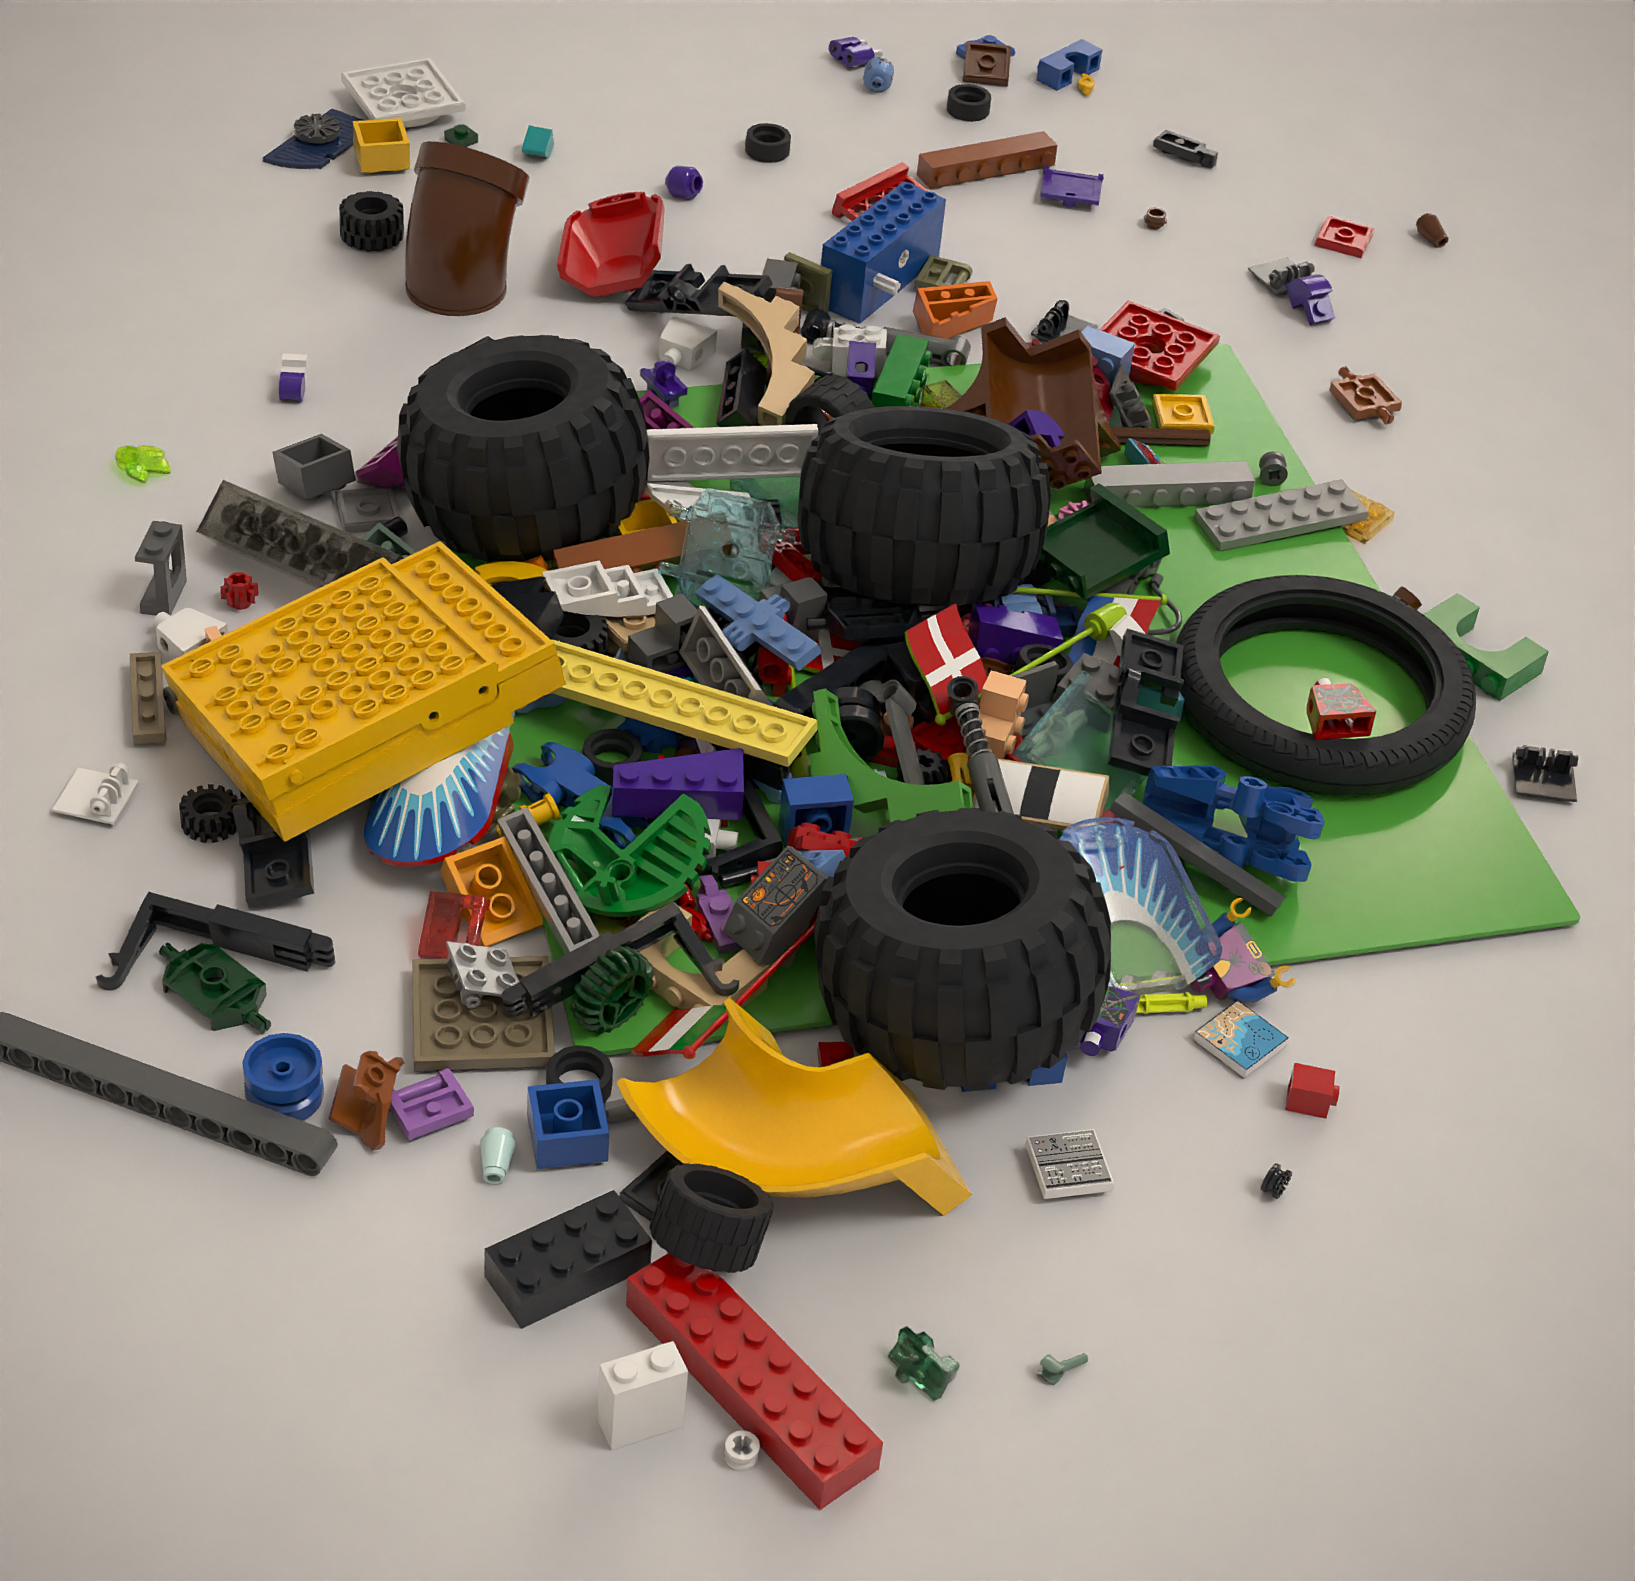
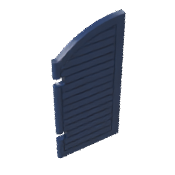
M332 108L322 116L329 115L334 120L339 121L340 134L336 139L326 143H309L300 140L294 135L265 155L263 162L287 168L322 169L330 163L328 158L334 160L353 146V121L365 120Z

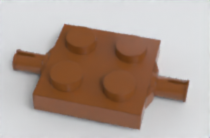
M1344 366L1341 367L1338 374L1343 380L1331 382L1329 391L1356 420L1377 416L1385 425L1387 423L1391 424L1394 417L1390 413L1400 411L1402 401L1375 373L1355 375L1347 366L1345 368Z

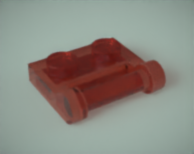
M430 891L417 953L418 956L422 959H448L449 951L446 942L457 943L463 908L472 909L466 943L479 946L485 912L489 911L491 900L481 896Z

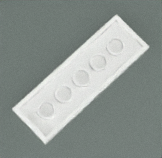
M817 424L647 429L650 460L646 482L800 477L808 446H811L812 440L818 437Z

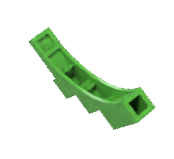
M826 689L813 691L814 703H812V712L818 723V732L815 739L820 752L809 754V777L846 774L854 799L853 808L862 813L888 808L885 811L887 824L895 820H908L916 817L917 813L932 810L944 812L956 811L959 808H973L971 788L959 780L937 785H917L892 780L875 772L856 753L841 727L838 697Z

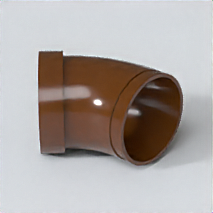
M423 142L414 167V172L418 177L413 193L407 228L405 251L406 293L414 304L435 314L470 316L486 312L501 303L506 295L507 258L516 207L523 204L530 177L517 166L475 149L445 142Z

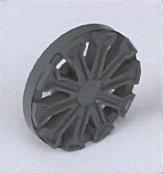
M304 115L295 121L294 134L305 142L326 143L339 136L340 125L339 121L334 120L329 115Z

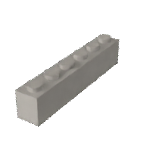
M1247 461L1101 466L1102 474L1085 480L1083 489L1089 504L1092 503L1090 488L1100 483L1133 507L1211 505L1251 498L1255 480Z
M528 807L497 819L501 835L506 837L534 900L563 953L566 955L599 937L597 929Z

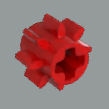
M236 572L229 575L228 578H224V585L220 586L221 599H227V606L238 610L248 608L251 603L254 604L255 596L259 595L258 583H252V576L242 572Z

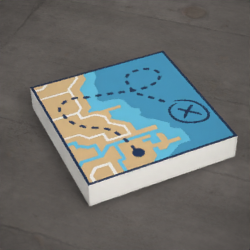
M1237 1000L1197 1029L1193 1040L1245 1078L1286 1047L1289 1037Z

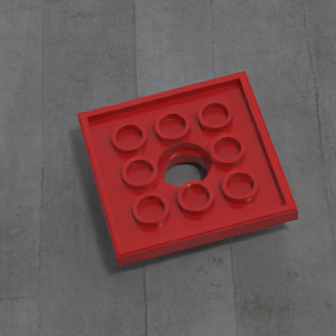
M1129 300L1099 329L1135 343L1129 374L1130 381L1146 385H1160L1173 391L1180 387L1218 345L1220 340L1219 334Z

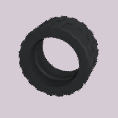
M827 375L817 380L791 400L789 407L786 409L785 424H817L819 436L821 429L824 428L827 422L822 410L827 412L832 418H836L850 412L874 408V405L861 387L851 382L850 379L839 375Z
M697 1163L682 1164L668 1171L649 1230L652 1238L661 1248L687 1264L715 1272H741L755 1264L774 1211V1204L769 1195L760 1186L732 1171Z

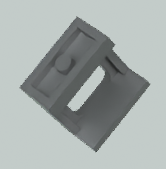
M152 521L135 555V562L153 564L154 575L140 602V613L156 616L160 612H165L171 616L187 582L183 530L181 524ZM170 555H171V559H172V570L169 569V557H170Z

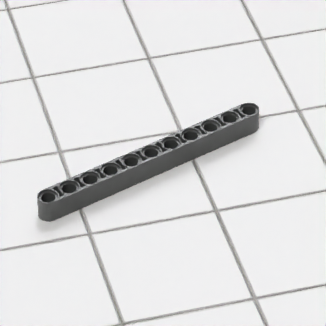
M0 1012V1061L305 1175L317 1176L337 1148L338 1143L335 1137L323 1128L15 1015Z

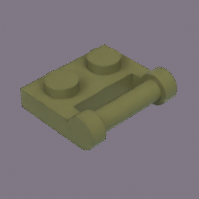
M930 255L916 278L915 288L964 284L966 280L970 279L973 269L965 263ZM950 274H956L957 276L953 283L947 284L946 281Z

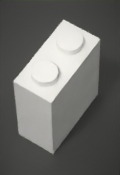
M673 1341L600 1364L597 1421L611 1450L684 1427L688 1370Z

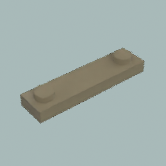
M161 652L130 654L134 745L166 742Z

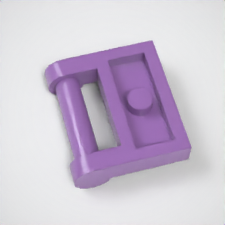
M449 1068L438 1071L437 1076L395 1091L393 1088L391 1095L392 1103L388 1110L393 1114L408 1141L474 1116V1106Z

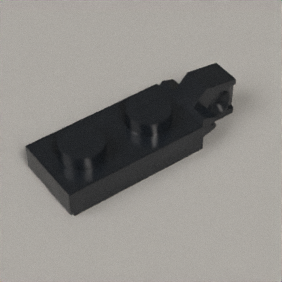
M1169 130L1162 132L1153 141V147L1161 149L1162 152L1175 154L1186 161H1195V163H1200L1202 167L1213 168L1217 164L1218 152L1206 148L1205 143Z

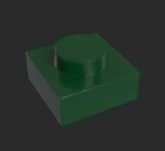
M459 124L445 130L444 139L450 144L468 147L478 143V134L465 124Z

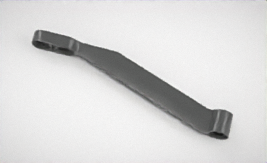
M897 680L887 681L878 689L876 698L887 711L904 782L925 785L908 722V717L916 708V700Z

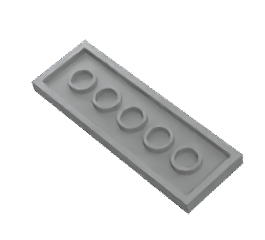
M1341 479L1196 509L1194 519L1218 551L1365 521L1369 511Z

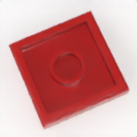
M1328 216L1316 238L1315 246L1362 258L1373 236L1374 228Z

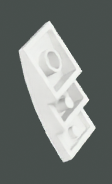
M599 560L542 572V577H546V585L549 591H556L562 610L567 612L612 617L650 615L656 612V602L673 597L658 569L633 573L629 564L604 569Z

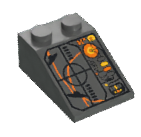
M787 846L738 898L723 931L757 962L772 965L808 929L820 903L821 893L828 876L796 849ZM798 949L781 966L790 967Z

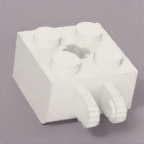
M842 325L839 328L834 327V338L822 339L820 337L813 342L812 356L816 360L832 361V372L841 377L846 376L849 341L876 343L874 378L880 377L886 363L887 329H882L879 326H868L864 329L855 328L852 325ZM857 364L856 371L864 373L865 364Z

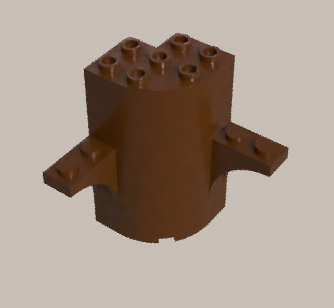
M1006 317L981 326L982 363L978 375L966 393L945 409L977 414L1009 424L1026 410L1043 412L1059 425L1065 435L1060 440L1061 445L1053 448L1048 445L1040 434L1029 436L1037 444L1038 455L1042 457V463H1047L1050 487L1062 489L1066 485L1102 474L1100 458L1121 451L1120 441L1111 429L1102 409L1094 381L1091 344L1078 329L1030 348Z

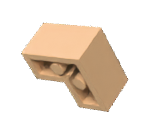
M991 670L982 688L980 715L978 717L983 720L981 727L986 730L984 737L989 740L988 749L992 750V753L998 759H1004L1006 753L1012 754L1016 743L1015 734L1021 735L1025 718L1021 717V712H1024L1027 707L1029 694L1025 693L1026 680Z

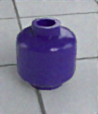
M675 166L666 176L665 184L671 196L692 199L702 190L703 178L694 167Z

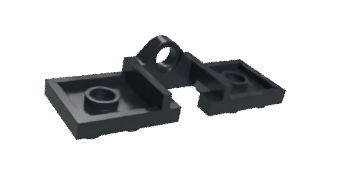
M687 263L680 271L653 270L644 285L634 291L625 301L628 310L736 317L718 307V289L723 282L737 286L743 291L761 298L764 297L765 292L773 283L769 275L729 274L725 265H721L706 281L702 272H695L692 265Z
M1128 628L1126 629L1122 640L1108 765L1147 777L1149 776L1151 766H1172L1175 730L1180 722V717L1138 705L1136 701L1140 689H1138L1140 684L1161 691L1160 703L1175 707L1179 698V691L1184 683V679H1181L1183 645Z
M240 791L241 799H238L237 805L233 806V814L239 835V845L243 852L245 900L249 909L315 894L309 831L307 830L285 842L276 831L262 834L261 814L253 806V803Z

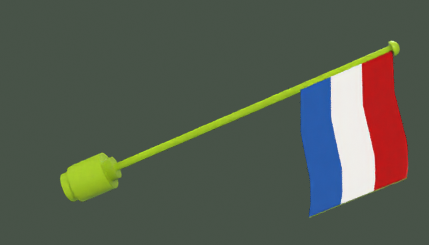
M1017 587V590L1013 592L1080 597L1075 592L1072 593L1068 590ZM1097 593L1090 597L1079 619L1075 636L1085 630V617L1107 603H1119L1122 605L1127 614L1137 622L1145 634H1148L1149 627L1160 605H1165L1168 598L1164 594H1162V597ZM1088 635L1074 643L1068 655L1073 664L1084 653L1117 667L1120 664V656L1117 653L1111 636L1102 641H1096Z

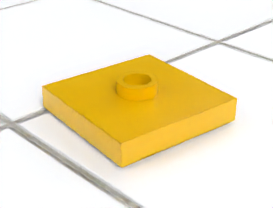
M1153 394L1152 404L1159 428L1209 430L1210 434H1213L1215 426L1205 395Z

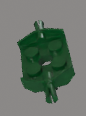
M165 943V946H161L159 954L170 961L166 966L162 979L164 993L168 992V988L172 989L211 1020V1029L213 1031L240 1026L245 1023L251 1024L260 1033H265V1030H269L271 1021L258 1013L267 995L265 982L216 945L200 943L187 951L184 949L181 952L170 943ZM210 977L215 979L222 978L217 982H209L206 980Z

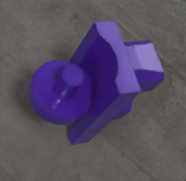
M657 361L652 369H640V376L647 383V390H650L656 396L658 395L670 408L677 407L679 405V397L687 395L688 388L675 375L676 368L671 361Z

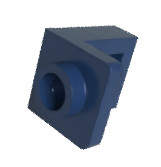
M1044 595L1043 606H1040L1042 614L1056 617L1062 635L1075 634L1080 619L1077 607H1055L1051 595Z

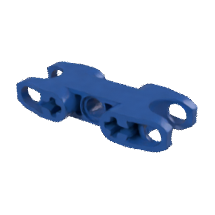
M546 742L541 746V760L546 767H534L526 763H517L512 767L513 772L519 773L522 782L519 786L521 792L532 803L543 799V796L549 793L556 805L559 804L566 809L568 806L575 807L574 800L599 785L610 786L595 777V768L586 756L572 748L555 742ZM523 776H524L531 784L527 783V782L524 780ZM612 794L602 817L599 830L623 850L636 838L630 827L646 829L654 820L651 817L612 816Z

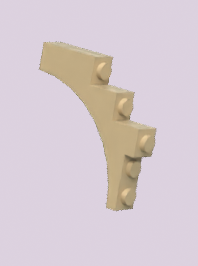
M723 282L718 289V307L736 316L752 330L762 343L770 362L772 375L767 391L758 405V423L764 426L786 425V409L789 407V403L811 386L815 379L814 371L806 366L799 365L806 358L807 339L798 333H793L799 325L800 306L778 296H775L770 303L761 297H756L743 291L737 286Z

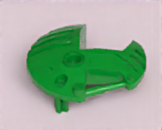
M599 785L574 800L575 807L568 806L563 811L562 817L564 820L556 821L548 844L588 914L595 913L604 916L628 917L649 913L672 903L686 893L688 889L683 884L684 882L694 885L698 880L699 875L695 869L702 871L705 869L707 860L702 854L710 855L711 842L705 837V833L711 835L709 823L704 810L698 802L683 793L625 849L621 850L599 830L605 809L613 794L612 787ZM567 859L572 860L591 880L583 885L576 871H573Z

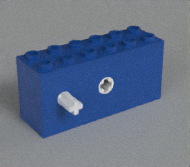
M902 182L822 245L821 266L833 270L829 311L860 324L917 278L930 255L939 257L946 199L934 192L918 188L912 183Z

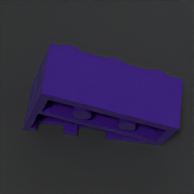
M982 602L972 604L968 636L980 658L989 657L1009 665H1015L1020 649L1025 645L1044 644L1056 648L1064 643L1056 617L1025 610L1019 613L1008 610L1007 606L999 604L997 607L984 605Z

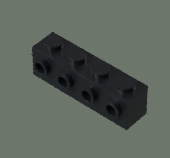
M747 348L726 362L716 421L719 427L759 426L758 405L764 396L767 368Z

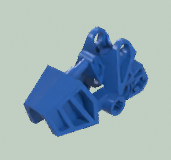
M1216 765L1151 766L1142 800L1144 805L1211 849L1219 851L1220 855L1243 870L1245 865L1251 864L1259 870L1294 882H1306L1308 880L1312 864L1306 851L1299 850L1300 842L1298 836L1308 839L1320 838L1325 822L1319 809L1311 808L1313 799L1309 795L1288 787L1268 786L1264 781L1249 776L1241 777L1237 788L1226 785L1224 782L1227 773ZM1215 809H1231L1236 814H1239L1246 833H1248L1247 838L1212 827Z

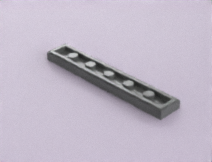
M1126 792L1120 795L1109 809L1110 812L1133 827L1153 836L1165 848L1267 915L1272 916L1286 898Z

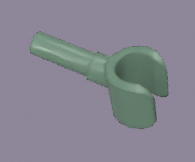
M1083 1353L1059 1362L1048 1354L1041 1360L1040 1364L1043 1367L1037 1371V1374L1050 1384H1056L1066 1371L1088 1362V1357Z

